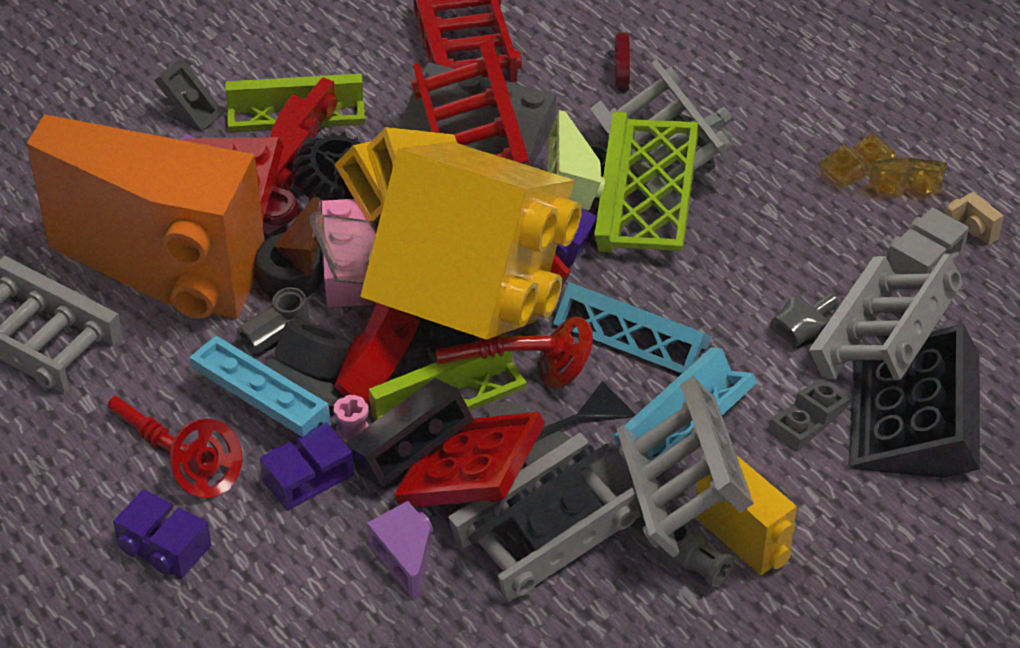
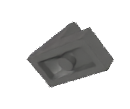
M183 58L174 62L154 80L173 104L164 114L202 132L224 113Z

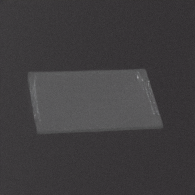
M313 212L310 215V224L335 282L363 285L369 264L367 260L373 236L376 235L379 222Z

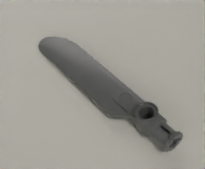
M507 401L493 406L489 411V417L531 412L516 403ZM560 430L538 437L523 467L525 468L571 439V437ZM601 458L590 468L616 497L630 488L635 490L631 474L605 458ZM666 503V504H664V505H665L667 514L669 515L668 506H667V503ZM639 504L641 516L623 531L654 550L658 560L669 568H682L687 572L693 570L706 578L707 584L712 588L720 587L727 580L734 566V557L729 554L721 555L707 546V540L693 532V526L690 521L673 532L680 552L678 555L672 557L661 546L655 548L643 532V527L646 526Z

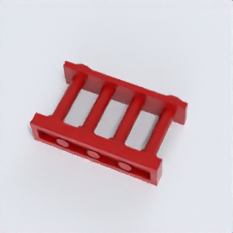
M413 0V9L429 62L454 69L475 63L477 59L454 62V59H448V57H450V53L480 49V43L493 40L494 46L499 47L501 55H498L501 68H506L510 83L517 82V70L522 69L520 50H514L500 9L501 0ZM485 5L487 13L448 19H441L440 16L435 17L439 11ZM492 26L494 34L453 40L441 37L443 32Z
M493 40L479 44L483 57L476 58L477 62L425 78L420 63L413 64L416 78L410 79L416 99L422 98L432 132L441 133L438 121L488 105L491 108L498 106L500 116L494 118L495 122L453 134L457 143L465 146L497 135L500 138L507 136L509 147L503 148L504 152L495 155L531 166ZM482 75V78L489 77L491 86L485 88L486 92L434 108L430 91Z

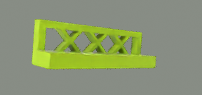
M362 74L225 81L228 132L272 130L276 119H273L270 115L275 111H281L292 94L305 99L322 77L334 81L335 97L338 102L334 113L330 117L327 116L319 127L365 124ZM343 107H357L358 114L342 115L337 111ZM251 113L255 116L250 121L235 122V114Z
M504 352V356H499L496 353L495 358L487 355V359L484 360L480 356L443 364L435 362L370 388V413L375 420H378L434 378L458 389L464 387L480 389L476 397L469 400L464 399L469 411L526 389L527 382L513 364V352ZM507 371L513 382L503 386L489 383L492 376Z

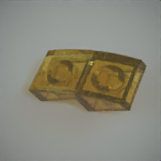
M871 133L852 148L846 144L842 145L818 164L820 169L840 186L844 187L852 185L895 162L896 152L875 134Z
M891 158L873 161L868 189L878 191L884 195L892 194L903 197L905 188L914 189L920 193L940 195L947 162L920 158Z

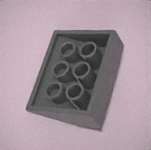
M429 62L423 73L425 78L453 70L454 68ZM480 75L430 91L434 108L486 92L485 88L490 87L491 83L489 77L482 78ZM506 82L532 167L556 119V94ZM413 91L399 129L432 132L422 98L416 99ZM488 105L438 121L441 133L457 134L495 122L494 118L499 117L500 113L498 106L491 108ZM497 135L465 146L495 155L504 152L503 148L509 147L507 136L500 138Z

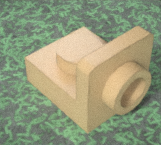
M971 192L961 199H955L947 206L945 214L968 226V232L972 236L979 237L987 245L999 239L1004 215L975 192Z

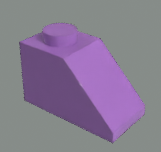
M407 501L367 523L369 547L414 600L421 594L431 554L433 527L426 514L423 512L418 513L410 502Z

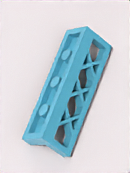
M568 282L553 324L559 326L566 320L572 301L581 302L585 305L590 316L586 321L590 325L593 324L595 331H592L594 340L680 373L686 371L697 361L701 348L707 350L712 336L570 282ZM593 307L604 312L596 315L593 310ZM615 315L618 316L624 331L612 337L605 336L599 320ZM626 320L636 323L637 325L629 328ZM575 327L572 331L579 334L577 327ZM647 327L652 329L658 344L642 350L637 347L632 333ZM660 333L668 335L671 338L663 341ZM627 337L629 344L623 343L618 340ZM679 340L691 344L684 366L671 360L666 346ZM661 350L664 358L652 353Z
M218 336L213 337L189 357L192 369L302 437L325 423L331 426L327 402Z
M711 347L624 426L634 436L640 438L682 409V403L686 400L680 385L692 376L716 398L721 415L744 396L757 381L753 373L731 371L723 350ZM693 421L647 451L650 461L656 458L652 457L654 454L660 453L659 455H661L692 434L691 429L695 427ZM617 432L614 434V437L620 447L621 442Z

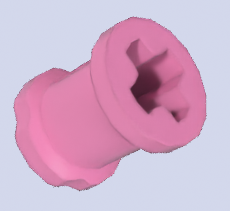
M348 395L338 399L334 404V416L338 420L335 432L344 443L369 426L366 421L369 407L362 397Z

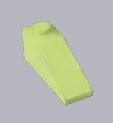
M559 110L548 136V172L575 180L570 200L580 203L582 209L590 210L594 198L601 197L605 185V177L601 176L600 160L565 111Z

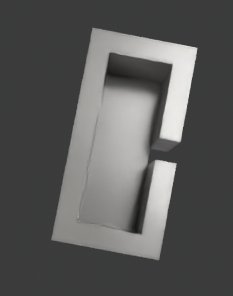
M932 207L922 218H915L909 230L902 237L897 236L891 242L887 254L890 256L889 264L895 274L931 273L943 254H950L954 261L965 249L969 227Z

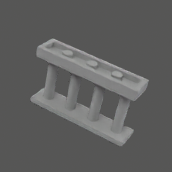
M657 59L651 64L661 78L618 110L613 108L611 111H608L602 101H599L590 108L607 133L610 134L613 112H626L629 119L666 90L670 89L677 99L649 120L671 121L686 110L693 119L691 122L699 123V133L702 131L710 142L696 152L694 171L718 153H720L729 166L736 163L728 151L733 145L721 129L714 133L678 87L682 84V81L671 66L665 70ZM635 131L634 140L641 147L643 146L641 142L652 135V133ZM676 133L667 140L678 149L689 141L690 133ZM663 144L648 153L657 164L671 154ZM643 158L632 165L639 176L651 169ZM680 163L667 174L673 180L685 171V167ZM659 175L654 176L645 183L653 194L667 185ZM670 193L659 200L668 211L678 205Z
M943 254L933 271L925 274H895L886 256L873 257L809 349L821 377L836 379L848 360H885L893 379L901 380L963 284L961 274L956 269L951 255ZM896 289H920L915 297H891ZM880 312H905L900 321H875ZM864 336H889L884 345H859Z
M5 255L0 259V304L8 297L17 296L25 300L0 325V360L34 377L42 387L46 389L53 387L65 394L69 390L65 369L94 341L99 342L100 340L114 346L123 337L119 314ZM44 310L54 315L25 344L10 337L37 311L42 312ZM73 325L83 330L54 359L39 353L65 326L70 327Z
M694 376L680 385L686 400L682 403L683 408L643 436L637 438L624 425L617 428L621 446L618 449L628 465L646 526L643 527V532L655 548L661 546L672 557L680 553L673 532L717 502L725 503L729 501L740 513L754 504L716 398ZM693 421L695 427L691 429L692 434L650 461L647 451ZM702 447L704 453L700 455V461L659 488L656 480L657 476ZM711 473L713 480L710 482L708 489L671 514H667L664 504Z
M578 433L522 469L505 499L495 502H471L450 515L448 518L455 540L463 549L471 545L468 537L476 531L473 525L475 521L492 510L498 516L510 507L506 503L508 499L525 488L531 494L543 486L539 479L559 466L564 472L573 466L575 462L572 457L589 446L590 442L581 433ZM592 464L580 472V474L603 507L583 518L518 562L492 532L477 541L503 570L498 575L504 599L509 603L518 596L528 594L538 583L617 531L631 526L641 516L636 491L630 488L616 497L590 469L594 466Z

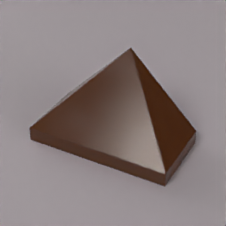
M313 197L274 246L275 249L306 276H312L322 228L320 198Z

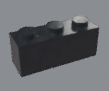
M434 378L345 444L352 451L353 463L357 471L364 478L380 487H384L474 419L459 389Z

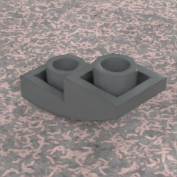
M268 359L267 367L327 402L328 407L334 406L338 399L344 398L334 385L326 379L301 373L276 359Z
M820 379L798 392L793 406L771 418L767 431L795 451H798L849 405L850 398L839 392L834 386Z

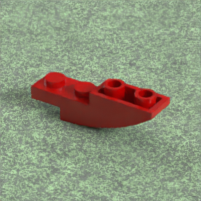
M322 77L305 99L292 94L282 108L270 134V137H279L284 145L273 186L285 190L292 186L294 182V176L291 174L292 166L298 149L301 148L308 137L313 138L316 136L321 123L327 116L330 117L337 107L338 101L335 97L334 81Z
M376 302L365 332L356 336L352 341L334 387L343 397L357 395L362 397L365 403L369 405V389L383 384L389 379L406 352L420 320L415 315Z

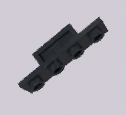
M592 444L572 457L575 462L573 466L564 472L559 466L539 479L543 486L531 494L525 488L508 499L506 503L510 507L498 516L492 510L473 523L476 531L468 537L470 543L473 545L508 520H511L530 550L534 552L597 510L602 505L580 472L603 458L611 450L608 444H604L597 450L594 449Z

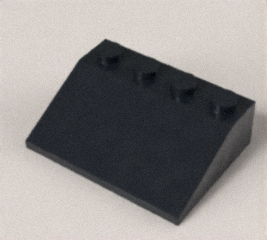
M964 324L932 331L901 380L893 379L885 360H855L851 445L852 469L940 478L980 470L979 351Z

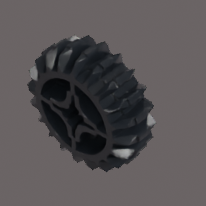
M330 130L326 135L318 132L313 138L308 137L294 157L295 161L291 173L294 176L293 185L299 188V196L308 197L309 202L313 197L320 198L321 213L322 201L354 199L343 178L338 176L339 172L334 165L353 145L361 144L358 142V136L354 139L348 138L345 131L339 136Z

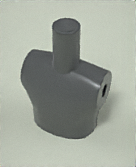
M828 294L811 306L798 295L793 296L786 302L784 308L771 319V327L790 346L797 348L807 341H815L829 322L824 315L836 308L838 301L834 295Z

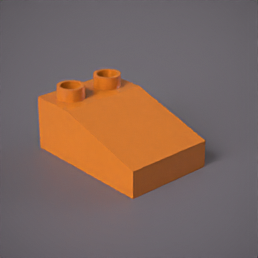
M44 114L26 144L48 246L152 298L174 306L179 312L188 317L202 319L215 314L237 319L257 278L256 252L261 244L265 242L255 154Z

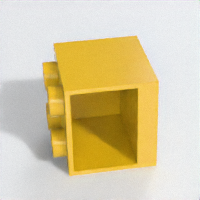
M455 142L398 148L360 297L483 339H489L532 324L537 320L538 316L548 318L556 307L562 287L561 275L550 272L557 244L568 246L572 242L581 218V204L570 200L575 180Z

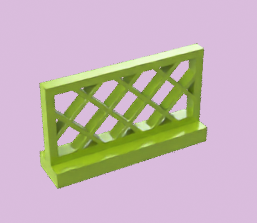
M613 112L603 174L605 185L599 201L595 228V239L599 252L613 253L614 247L671 251L684 250L699 133L698 122L628 119L626 112ZM635 131L651 132L656 138L641 148L634 140ZM676 133H690L689 141L678 149L667 140ZM663 144L671 154L657 164L648 153ZM643 158L651 169L637 178L630 171V166ZM678 160L685 167V171L672 180L664 169ZM658 174L667 185L652 194L643 184ZM636 189H639L647 199L632 209L625 201L626 197ZM674 190L681 198V202L668 211L659 200ZM654 205L663 216L648 225L639 215ZM633 219L643 229L634 237L620 236L621 228ZM670 221L677 229L676 239L660 238L655 231Z

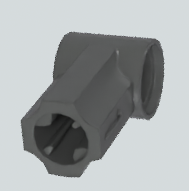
M293 287L279 290L272 299V306L236 328L237 335L244 347L252 354H259L280 339L285 323L289 320H300L310 323L306 297L303 291Z

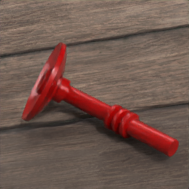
M572 317L562 322L550 336L501 337V335H498L495 338L492 337L486 340L478 337L476 342L435 349L437 364H443L480 356L484 360L487 359V355L495 358L496 353L499 356H504V352L543 351L540 360L541 379L545 385L553 389H559L570 384L584 368L591 352L593 332L588 321L581 317ZM577 327L579 343L574 344L573 336L570 333ZM545 361L549 365L548 374L545 367ZM568 365V367H567L563 372H561V373L559 374L558 371L562 370L563 368H565V367Z
M117 395L109 400L107 408L137 429L138 436L144 438L153 447L160 446L170 452L172 475L177 484L188 494L199 498L216 497L229 490L237 480L242 467V448L234 431L225 423L215 419L194 420L185 425L174 437L169 434V429L166 426H163L153 417H145ZM198 430V439L193 440L188 445L183 442L190 433ZM213 431L223 438L229 453H224L221 443L211 436ZM209 442L214 448L207 446V443ZM180 463L184 473L194 480V485L190 484L182 475L179 468ZM220 465L227 467L221 480L209 487L207 477L213 475Z

